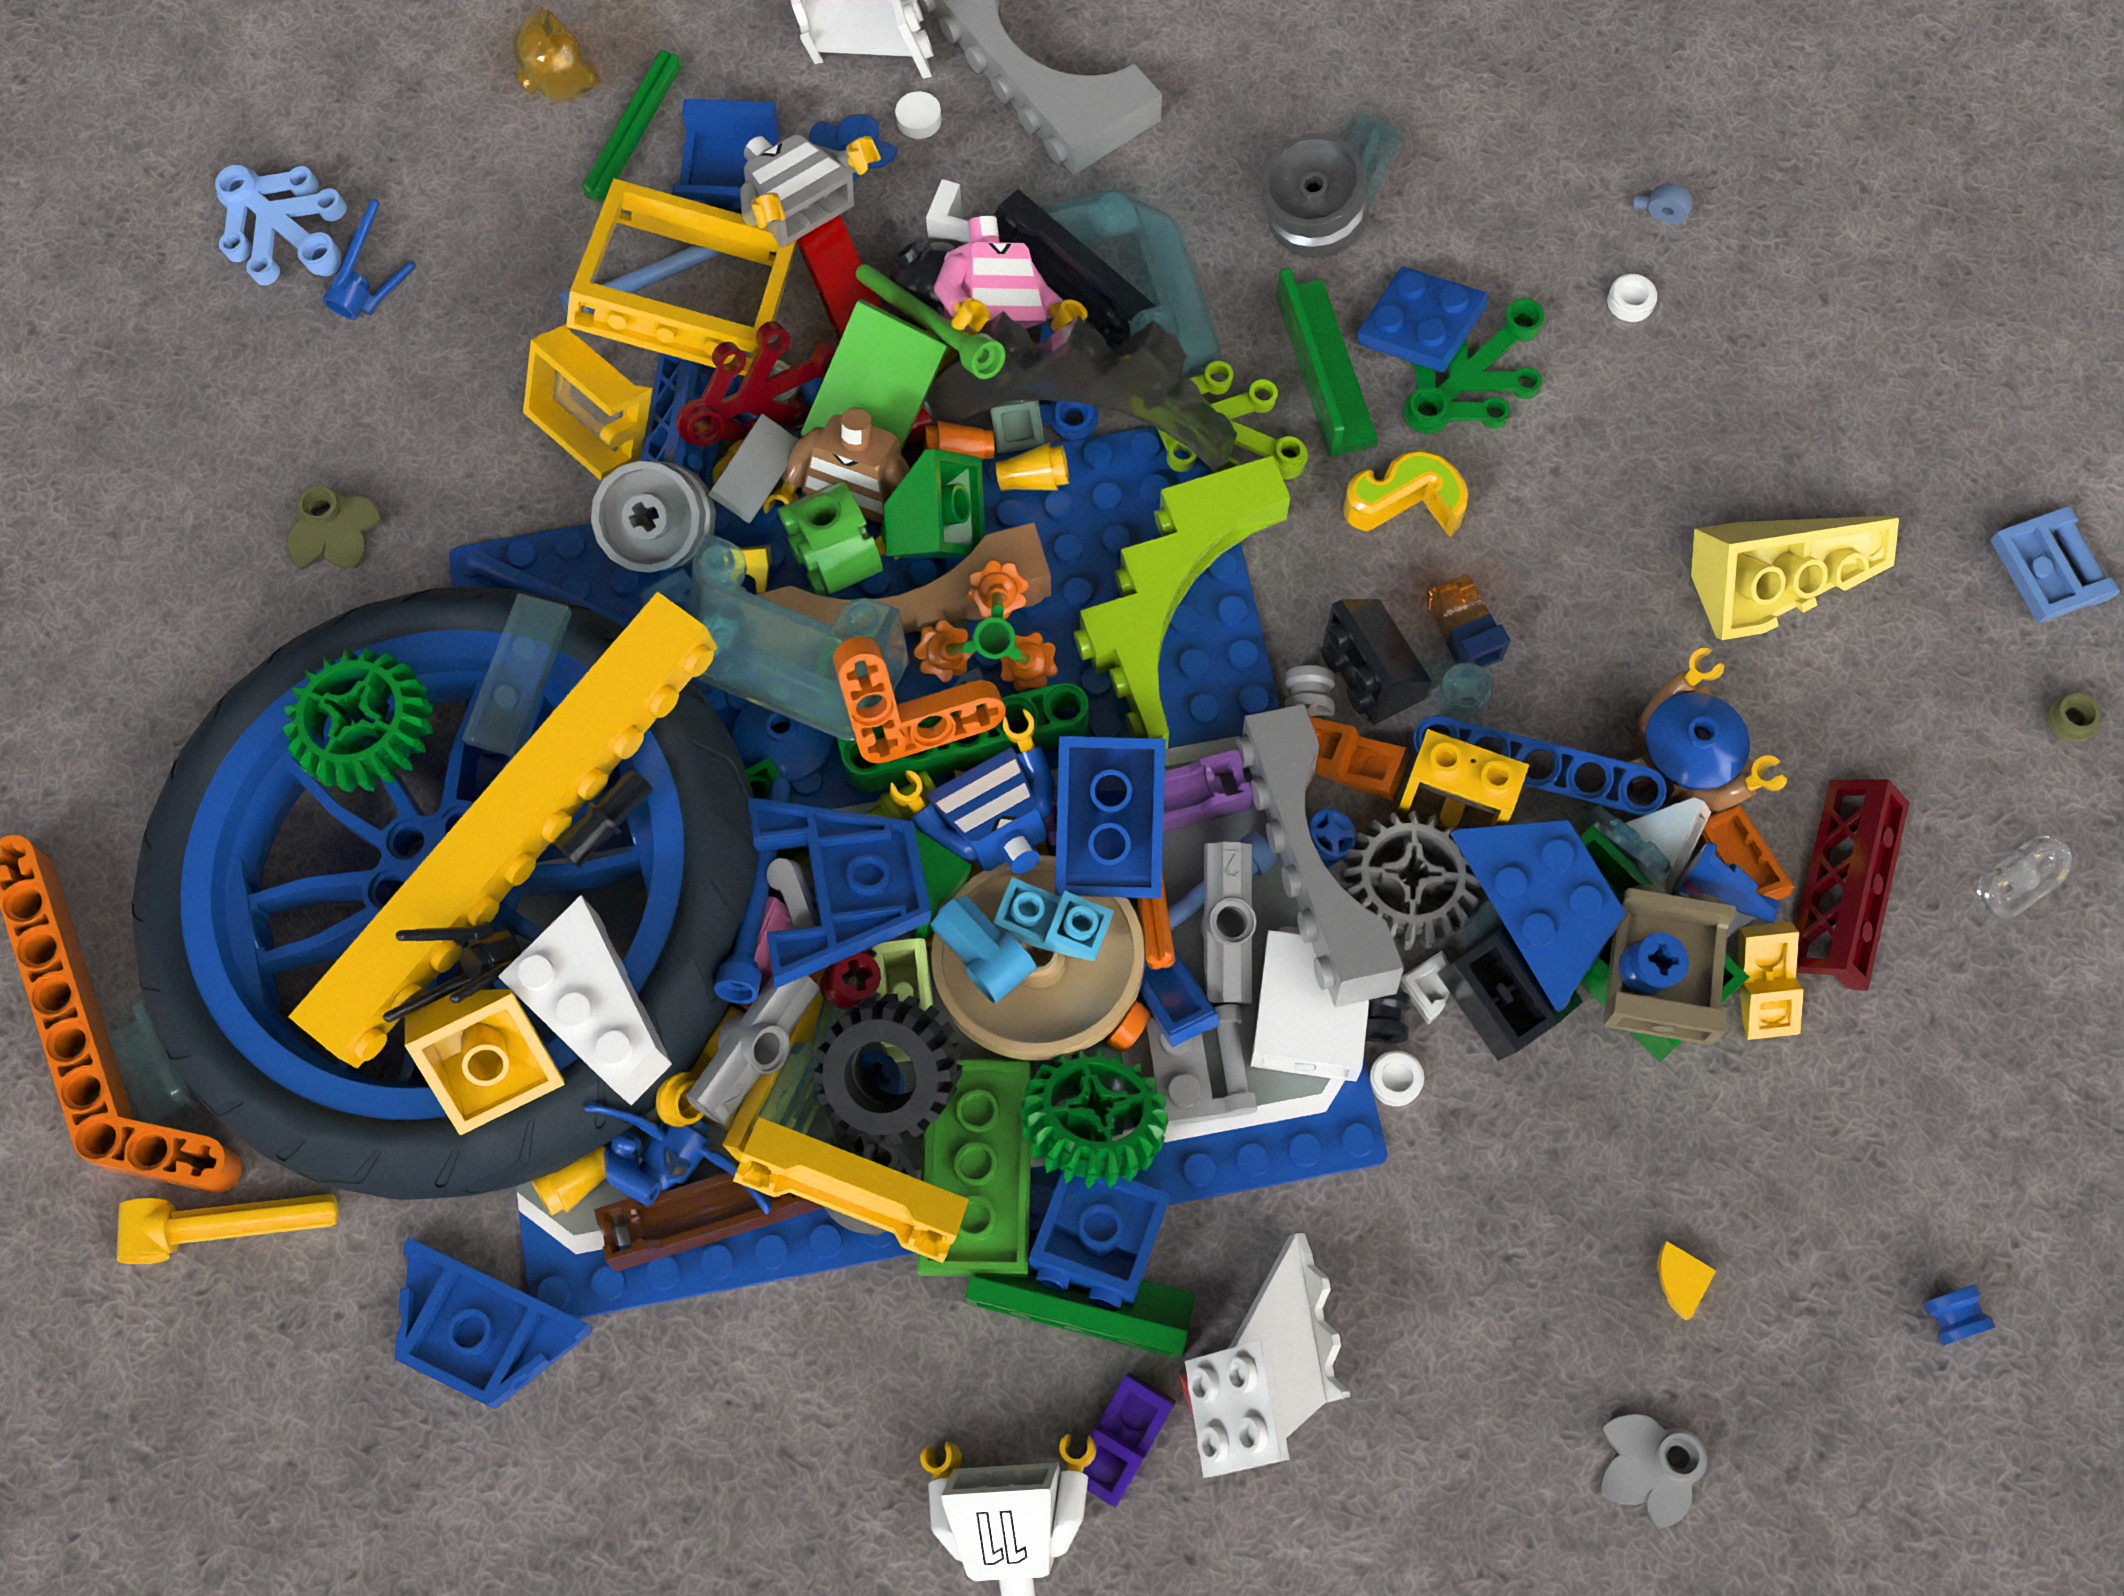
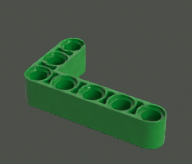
M845 640L831 642L822 650L819 657L820 669L847 778L850 784L857 790L875 792L890 788L891 782L895 786L908 784L909 781L905 776L908 770L915 772L917 775L925 770L929 777L933 778L954 773V770L962 771L974 768L1010 747L1013 748L1016 754L1021 752L1018 744L1007 738L1002 720L996 727L977 734L979 738L970 744H961L954 741L928 749L920 756L909 755L890 762L876 763L870 768L862 769L856 767L855 763L862 755L860 754L851 723L844 720L848 712L837 675L833 674L835 671L833 664L834 651ZM864 660L854 663L858 677L868 675ZM1059 683L1001 697L1006 708L1005 716L1008 722L1022 720L1029 724L1026 721L1023 709L1032 715L1035 724V732L1032 739L1035 746L1041 745L1043 751L1059 747V736L1083 737L1089 727L1088 698L1085 692L1077 685ZM868 695L862 698L857 706L868 708L876 705L875 696ZM983 704L976 706V709L983 707ZM1061 708H1071L1078 713L1075 718L1070 720L1058 719L1053 714ZM957 711L952 712L953 717L958 716ZM936 715L929 716L923 719L918 724V727H932L938 724L942 717ZM882 725L872 727L876 740L884 738ZM1026 728L1025 730L1020 731V732H1013V733L1021 734V733L1025 732V731L1027 730V728Z

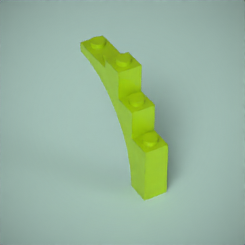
M1273 455L1161 489L1160 509L1154 511L1156 525L1161 537L1121 549L1120 569L1115 570L1114 575L1122 598L1080 610V630L1074 631V638L1082 660L1090 658L1096 675L1109 671L1116 696L1118 698L1126 696L1131 710L1130 713L1126 714V720L1132 738L1165 739V752L1168 751L1169 730L1159 696L1158 665L1162 642L1174 612L1194 581L1221 554L1251 534L1287 520L1290 494Z

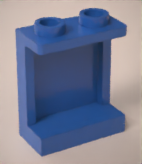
M684 98L682 116L686 128L680 181L679 184L673 185L672 195L742 214L740 189L745 183L744 165L748 161L744 157V149L749 141L758 136H763L772 146L779 143L781 128L775 102Z

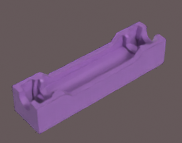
M1239 749L1199 758L1189 765L1165 771L1163 832L1251 810L1253 793L1250 783L1246 782L1244 778L1243 761ZM1228 773L1236 793L1229 796L1224 793L1219 777ZM1058 794L1054 795L1052 813L1043 820L1052 856H1056L1057 829L1053 817H1057Z

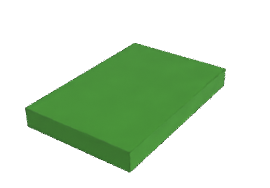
M863 299L858 300L800 434L804 436L815 427H825L832 415H842L849 409L858 408L870 415L871 426L893 433L899 439L900 450L902 451L949 344Z

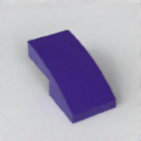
M1130 1372L1125 1375L1100 1422L1090 1436L1096 1444V1455L1091 1464L1084 1467L1083 1473L1088 1476L1087 1491L1115 1508L1118 1506L1176 1403L1174 1399ZM1087 1443L1084 1446L1078 1459L1082 1458L1086 1454Z

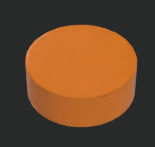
M1135 1000L1122 1022L1105 1037L1104 1043L1118 1053L1126 1052L1134 1044L1148 1023L1151 1016L1150 1009Z

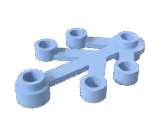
M231 165L219 173L215 181L217 197L227 208L225 232L219 240V248L232 262H242L252 253L251 258L246 264V270L259 285H269L279 277L280 267L272 258L275 231L298 249L299 259L311 273L330 276L339 270L342 263V254L332 238L322 232L309 234L291 219V217L318 213L326 221L340 219L345 214L347 205L335 189L328 188L315 194L319 188V181L310 169L305 166L296 167L290 172L258 176L252 169L242 165ZM291 190L296 197L269 201L263 195ZM248 209L256 214L253 245L244 235Z

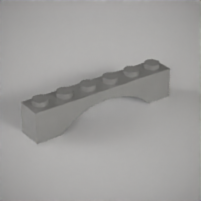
M1301 704L1247 715L1244 718L1242 737L1236 739V749H1239L1243 761L1242 768L1249 767L1253 777L1251 790L1254 805L1258 811L1264 810L1269 823L1266 824V835L1269 847L1273 854L1280 853L1284 867H1282L1281 873L1285 892L1289 898L1296 897L1300 909L1297 919L1301 937L1305 943L1312 942L1316 953L1314 971L1319 987L1322 990H1329L1334 1007L1397 994L1404 966L1387 921L1363 907L1338 884L1323 864L1311 840L1305 816V792L1315 773L1320 745L1305 705Z

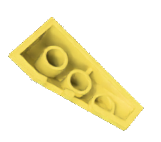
M1891 515L1750 521L1695 528L1691 577L1716 638L1727 640L1766 633L1779 626L1777 616L1797 606L1804 613L1817 606L1815 596L1835 586L1846 591L1894 566L1899 518Z

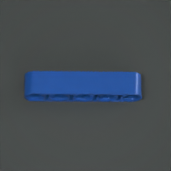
M1444 716L1425 718L1417 725L1414 732L1413 742L1418 753L1427 729L1431 730L1437 726H1446L1451 731L1452 738L1478 746L1481 741L1488 738L1497 739L1502 745L1503 756L1526 763L1532 753L1546 751L1554 760L1552 773L1542 780H1534L1526 773L1523 782L1524 786L1639 815H1648L1656 812L1662 807L1666 799L1667 787L1663 777L1657 771L1648 767ZM1587 764L1601 766L1606 774L1604 786L1594 793L1581 791L1576 783V775L1579 769ZM1640 776L1653 779L1658 786L1656 800L1647 806L1633 804L1627 795V788L1630 782Z

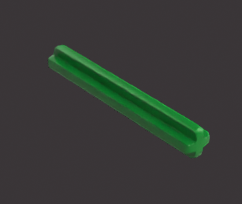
M661 50L655 56L581 184L584 195L588 199H593L599 203L605 201L613 178L618 179L681 69L679 57L676 54Z

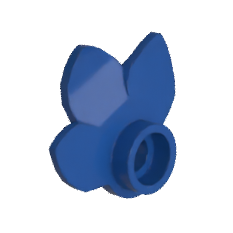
M867 114L851 115L843 119L839 126L819 121L813 125L809 134V142L837 151L846 150V147L855 139L863 136L872 137L881 160L868 163V169L882 168L888 165L898 152L896 146L884 141H878L879 123L875 118ZM857 172L853 173V181L857 180L860 176Z

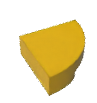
M1668 1241L1660 1249L1657 1259V1271H1659V1279L1667 1297L1666 1300L1670 1307L1687 1321L1693 1316L1716 1270Z

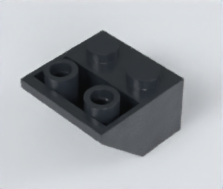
M1341 599L1332 604L1321 652L1328 668L1335 674L1340 672L1348 684L1347 695L1355 711L1360 715L1366 713L1374 726L1425 700L1432 680L1380 599Z
M1506 926L1437 972L1443 984L1497 1061L1523 1049L1560 1023L1583 1003L1580 996L1574 991L1567 1007L1557 1012Z

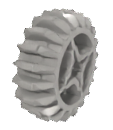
M1415 810L1409 812L1406 823H1402L1395 812L1388 815L1386 827L1375 819L1371 821L1367 828L1368 835L1360 832L1356 834L1355 849H1349V853L1343 857V862L1348 867L1341 869L1339 881L1348 885L1344 889L1363 907L1387 921L1393 939L1395 935L1402 936V946L1405 951L1412 949L1415 936H1419L1421 944L1426 949L1433 947L1435 934L1444 941L1450 940L1454 934L1453 926L1464 928L1469 921L1466 912L1475 911L1479 900L1472 893L1478 892L1481 888V884L1476 876L1471 875L1474 872L1459 847L1452 841L1453 837L1450 833L1456 830L1455 826L1446 827L1443 832L1437 830L1438 818L1436 814L1429 817L1426 825L1418 823L1419 817ZM1403 846L1400 860L1392 863H1383L1382 867L1369 866L1373 859L1390 848ZM1422 849L1435 856L1444 867L1429 863L1423 856ZM1409 862L1410 874L1416 876L1414 882L1419 880L1411 898V886L1405 884L1407 878L1401 880ZM1373 887L1376 888L1377 893H1384L1393 897L1398 904L1399 912L1387 906L1377 896ZM1439 892L1451 893L1449 901L1441 908L1430 913L1417 915L1421 899L1437 897Z

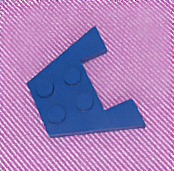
M747 797L748 811L752 821L753 845L758 852L807 846L820 926L767 932V945L774 989L930 922L931 909L913 821Z

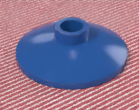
M792 687L770 689L752 698L740 711L733 730V741L739 750L746 769L769 757L774 759L782 777L789 783L804 779L816 772L828 759L835 739L833 720L824 703L813 694ZM788 722L791 725L790 729L783 734L773 732V727L778 723Z
M1689 692L1670 697L1655 709L1646 726L1645 747L1653 766L1670 782L1691 790H1712L1731 782L1741 772L1749 756L1750 737L1742 717L1728 703L1709 694ZM1700 728L1710 735V740L1697 738L1694 729Z

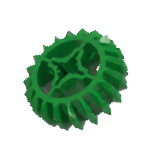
M365 647L358 658L353 651L344 649L339 663L336 664L332 658L323 656L324 670L318 674L315 671L305 670L306 678L309 681L305 688L291 687L293 696L299 701L296 704L283 707L285 715L291 720L290 723L282 727L284 735L291 741L288 746L289 752L297 761H300V768L310 777H317V780L326 787L333 788L337 784L343 791L353 793L359 784L366 791L374 792L378 777H381L386 783L395 784V774L393 771L399 766L404 770L413 771L412 763L408 759L412 752L426 753L425 745L418 738L433 734L432 725L426 719L434 714L433 705L426 699L428 689L420 679L417 680L415 671L408 664H400L394 655L385 652L382 656H379L374 650ZM393 692L395 712L392 723L389 724L385 717L390 707L387 701ZM329 716L332 724L327 736L330 740L325 747L324 726ZM366 716H367L373 723H370V722L366 721ZM345 717L351 719L352 724ZM361 717L363 718V719H361L358 723H355V722H354V721H357V720H358L359 718H361Z
M1100 1047L1093 1053V1057H1086L1079 1050L1071 1056V1060L1060 1054L1052 1060L1051 1066L1042 1064L1036 1072L1035 1079H1030V1083L1027 1084L1024 1094L1025 1101H1022L1020 1108L1021 1122H1023L1021 1132L1023 1140L1031 1142L1030 1151L1032 1158L1046 1157L1044 1162L1046 1173L1058 1168L1062 1169L1066 1184L1074 1179V1176L1084 1178L1087 1189L1094 1185L1095 1179H1102L1108 1188L1111 1189L1117 1183L1118 1176L1131 1182L1137 1176L1138 1169L1147 1171L1148 1167L1153 1163L1154 1156L1162 1149L1165 1139L1163 1134L1166 1132L1168 1125V1113L1164 1112L1166 1105L1164 1100L1165 1094L1155 1092L1157 1088L1155 1077L1141 1078L1142 1070L1140 1063L1130 1067L1123 1065L1124 1060L1121 1052L1113 1060L1103 1058ZM1076 1095L1075 1098L1065 1100L1064 1105L1055 1106L1061 1100ZM1135 1128L1127 1136L1113 1141L1112 1137L1122 1135L1124 1129Z

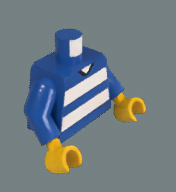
M1023 709V713L1029 725L1027 730L1021 734L1013 733L1009 729L1006 716L1003 719V728L1007 738L1017 743L1021 752L1016 754L1012 747L925 794L929 802L927 804L920 797L922 781L915 772L908 770L905 773L907 780L915 788V792L909 796L900 794L896 786L892 782L890 784V797L892 801L898 806L911 809L913 814L910 818L920 832L964 861H973L982 871H991L1005 862L1016 874L1030 871L1037 865L1040 859L1039 853L1034 846L1045 841L1048 836L1043 820L1052 813L1055 781L1041 745L1035 746L1032 736L1035 732V724L1032 715L1025 709Z

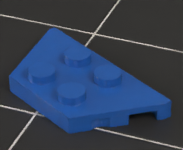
M1569 820L1466 828L1450 833L1553 1007L1557 1012L1565 1009L1571 1000L1570 997L1587 971L1590 972L1601 955L1602 948L1608 939L1615 934L1627 916V913Z
M408 1237L404 1244L403 1255L408 1257L406 1288H400L399 1312L402 1317V1323L396 1334L394 1359L493 1409L498 1408L590 1335L593 1329L588 1323Z

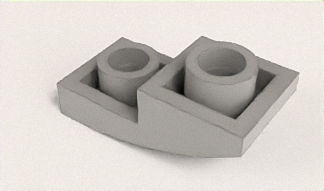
M761 414L732 459L724 468L708 496L747 523H750L786 470L788 458L799 439L764 414Z

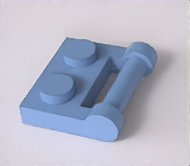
M2065 507L1997 531L1990 540L2037 624L2089 605L2094 606L2108 601L2120 592L2112 577L2106 578L2075 524L2079 520L2071 507ZM2054 534L2058 536L2086 586L2082 587L2055 541Z

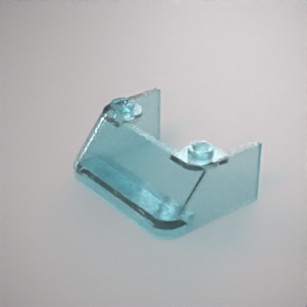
M1107 190L1040 207L1085 246L1131 235L1154 304L1157 306L1139 312L1132 319L1130 324V340L1133 348L1088 359V399L1094 404L1130 396L1136 384L1149 377H1160L1173 384L1204 374L1206 367L1211 362L1221 361L1222 345L1183 234L1175 218L1119 190Z

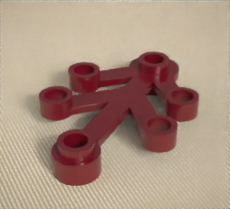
M766 322L760 326L756 333V340L760 348L737 393L726 398L724 396L733 377L742 372L746 365V357L733 342L719 344L712 353V361L716 369L701 398L686 403L677 415L676 428L678 433L686 442L697 446L711 445L720 438L732 442L744 440L757 419H750L743 424L730 420V418L743 412L758 416L764 414L771 420L787 424L794 432H801L811 408L802 399H792L785 403L773 398L819 376L824 380L840 342L834 340L822 341L813 349L811 358L768 378L779 355L784 353L789 347L790 336L778 322ZM779 334L774 342L768 343L771 336ZM735 355L731 362L723 364L728 356ZM803 411L799 418L792 420L796 413Z

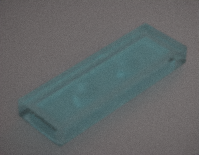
M520 593L517 594L462 737L468 745L512 757L521 749L572 614L567 605Z

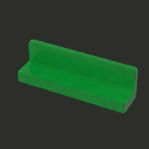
M1290 268L1280 269L1276 300L1329 457L1376 447L1378 438L1323 279L1295 284Z
M1029 1271L1028 1278L970 1276L965 1295L967 1305L1180 1360L1182 1358L1195 1302V1295L1192 1292L1142 1280L1133 1308L1121 1304L1119 1311H1108L1095 1306L1088 1300L1090 1292L1070 1285L1066 1292H1056L1043 1287L1035 1280L1037 1273Z

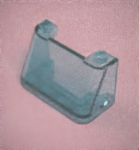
M707 533L692 563L689 615L707 627L718 648L714 651V657L709 667L696 678L708 685L839 739L856 741L833 664L834 651L843 641L853 637H868L876 641L886 664L894 692L909 663L900 610L873 599H855L842 608L832 626L747 592L746 588L741 586L747 571L746 559L741 549L732 542ZM864 660L854 663L858 677L868 675ZM868 695L862 698L857 706L862 708L872 707L881 701L882 696Z

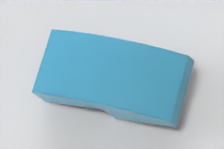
M1012 877L992 924L1002 934L1008 932L1016 940L1059 954L1095 961L1114 911L1068 891H1064L1063 895L1059 897Z

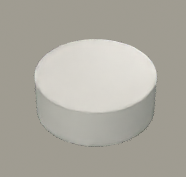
M921 91L911 92L903 96L896 105L897 126L907 137L914 139L927 138L936 133L940 128L942 122L941 107L933 95Z
M1626 274L1620 276L1613 282L1607 297L1608 307L1621 320L1628 322L1641 321L1652 313L1657 301V290L1654 284L1642 275Z
M1389 1051L1379 1056L1369 1074L1373 1094L1378 1100L1390 1106L1409 1104L1418 1096L1424 1084L1422 1066L1415 1057L1403 1051Z

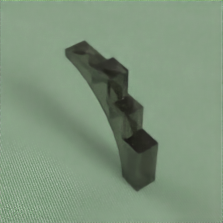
M1003 311L985 324L978 333L989 335L1004 347L1005 361L1000 371L991 378L980 379L963 367L959 351L953 349L944 356L922 405L936 421L958 424L973 414L1005 404L1037 400L1081 402L1121 412L1158 428L1188 447L1213 470L1229 461L1237 437V432L1234 430L1230 420L1224 414L1217 412L1205 400L1198 386L1191 379L1185 378L1181 374L1187 354L1183 351L1179 340L1173 334L1165 332L1155 320L1111 350L1103 336L1096 329L1090 328L1079 315L1039 345H1036L1031 340L1026 329L1020 324L1015 323Z

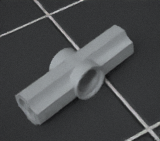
M1242 842L1204 844V913L1200 920V930L1204 937V994L1210 1003L1213 1004L1252 1003V935L1255 932L1257 923L1255 912L1252 909V844ZM1222 909L1231 911L1238 918L1239 929L1233 938L1226 937L1217 928V915Z
M804 976L774 989L773 978L771 977L745 1014L737 1013L730 1016L722 1024L717 1039L719 1051L688 1092L686 1100L696 1110L714 1122L725 1126L760 1075L771 1074L779 1070L785 1063L790 1050L789 1034L818 995L820 987L809 976Z

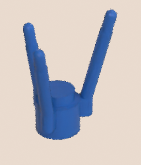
M377 199L370 201L360 225L355 230L338 273L322 298V302L331 311L351 320H356L361 311L372 316L379 302L415 269L414 262H407L372 295L368 292L370 283L361 275L353 272L379 207Z

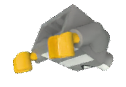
M792 135L775 146H772L763 136L753 138L744 149V157L748 161L744 165L745 183L740 189L742 218L748 225L758 226L759 229L767 226L777 243L784 248L854 206L853 173L857 172V174L862 175L868 170V163L881 160L872 137L863 136L855 139L843 151L812 144L801 135Z

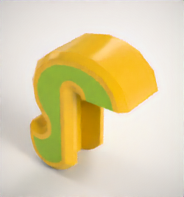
M1422 449L1405 452L1391 462L1384 479L1377 480L1374 478V472L1371 469H1364L1349 481L1343 505L1344 518L1352 527L1369 532L1423 501L1447 535L1451 537L1461 526L1467 506L1468 490L1459 471L1443 456Z

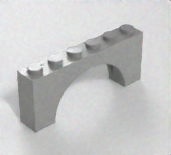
M918 0L922 12L925 14L931 12L939 21L940 29L945 38L952 44L957 42L963 48L971 68L976 73L983 71L990 79L991 86L998 99L1004 104L1010 102L1017 110L1018 118L1024 129L1030 134L1036 132L1044 141L1045 149L1051 160L1057 165L1063 163L1073 175L1161 121L1162 93L1135 63L1119 71L1103 75H1074L1060 72L1033 60L1010 39L998 15L1003 0Z

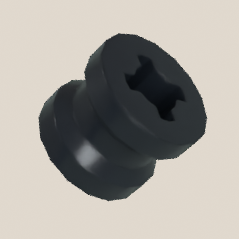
M1398 990L1397 994L1369 1000L1365 1041L1393 1044L1408 1040L1409 1027L1404 1023V1014L1410 1008L1411 997L1409 994Z

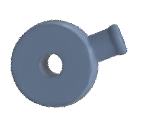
M1676 184L1659 185L1651 195L1636 194L1633 200V208L1635 210H1648L1654 219L1673 225L1684 222L1692 212L1693 197L1690 192Z

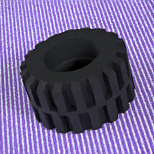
M885 994L880 1000H876L875 996L849 1010L824 1035L825 1042L817 1048L814 1060L820 1062V1065L813 1071V1083H823L824 1088L817 1094L820 1105L831 1104L834 1110L828 1117L835 1125L841 1119L850 1125L846 1131L848 1135L857 1138L863 1131L868 1133L867 1143L880 1144L886 1136H889L891 1144L902 1143L909 1134L914 1138L922 1134L931 1123L933 1124L952 1100L958 1089L955 1085L962 1075L963 1065L957 1064L962 1051L959 1042L952 1044L949 1039L955 1032L949 1021L941 1026L935 1020L940 1012L932 1005L924 1011L918 1008L920 999L908 996L903 1002L898 1001V994ZM871 1042H887L903 1050L915 1068V1089L904 1094H892L876 1087L869 1080L863 1068L862 1052L864 1045Z

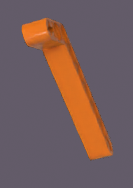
M8 835L0 838V909L71 1140L77 1154L86 1161L112 1172L209 1194H221L229 1191L239 1181L243 1168L240 1156L233 1149L208 1136L135 1120L54 863L49 855L23 836ZM18 872H21V874L24 875V876H25L26 878H28V879H25V878H23L22 876H20V875L18 874ZM42 902L39 911L29 917L32 908ZM56 947L53 957L43 963L46 953ZM71 992L68 1003L57 1010L59 1000L65 994ZM86 1038L83 1050L72 1057L73 1047L77 1042ZM100 1085L101 1091L94 1102L87 1105L86 1099L89 1092ZM116 1132L114 1145L109 1151L102 1154L101 1146L107 1136ZM166 1143L167 1153L158 1164L152 1166L151 1160L154 1151L160 1145ZM194 1157L197 1160L209 1163L216 1161V1165L213 1169L205 1168L202 1171L192 1166L191 1160Z

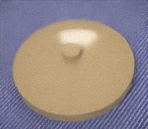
M1039 855L1040 859L1037 865L1023 874L1014 873L1007 862L991 871H982L966 882L954 898L958 899L966 895L993 923L1012 877L1055 895L1056 856ZM1080 896L1114 911L1095 961L1059 954L1018 941L1035 962L1037 970L996 1004L988 1000L968 976L964 963L934 933L931 950L932 972L939 998L947 1014L956 1026L971 1040L992 1052L1010 1058L1034 1061L1053 1060L1060 1054L1067 1057L1076 1054L1079 1050L1083 1051L1095 1045L1122 1022L1135 1002L1142 985L1145 967L1144 938L1137 914L1127 897Z

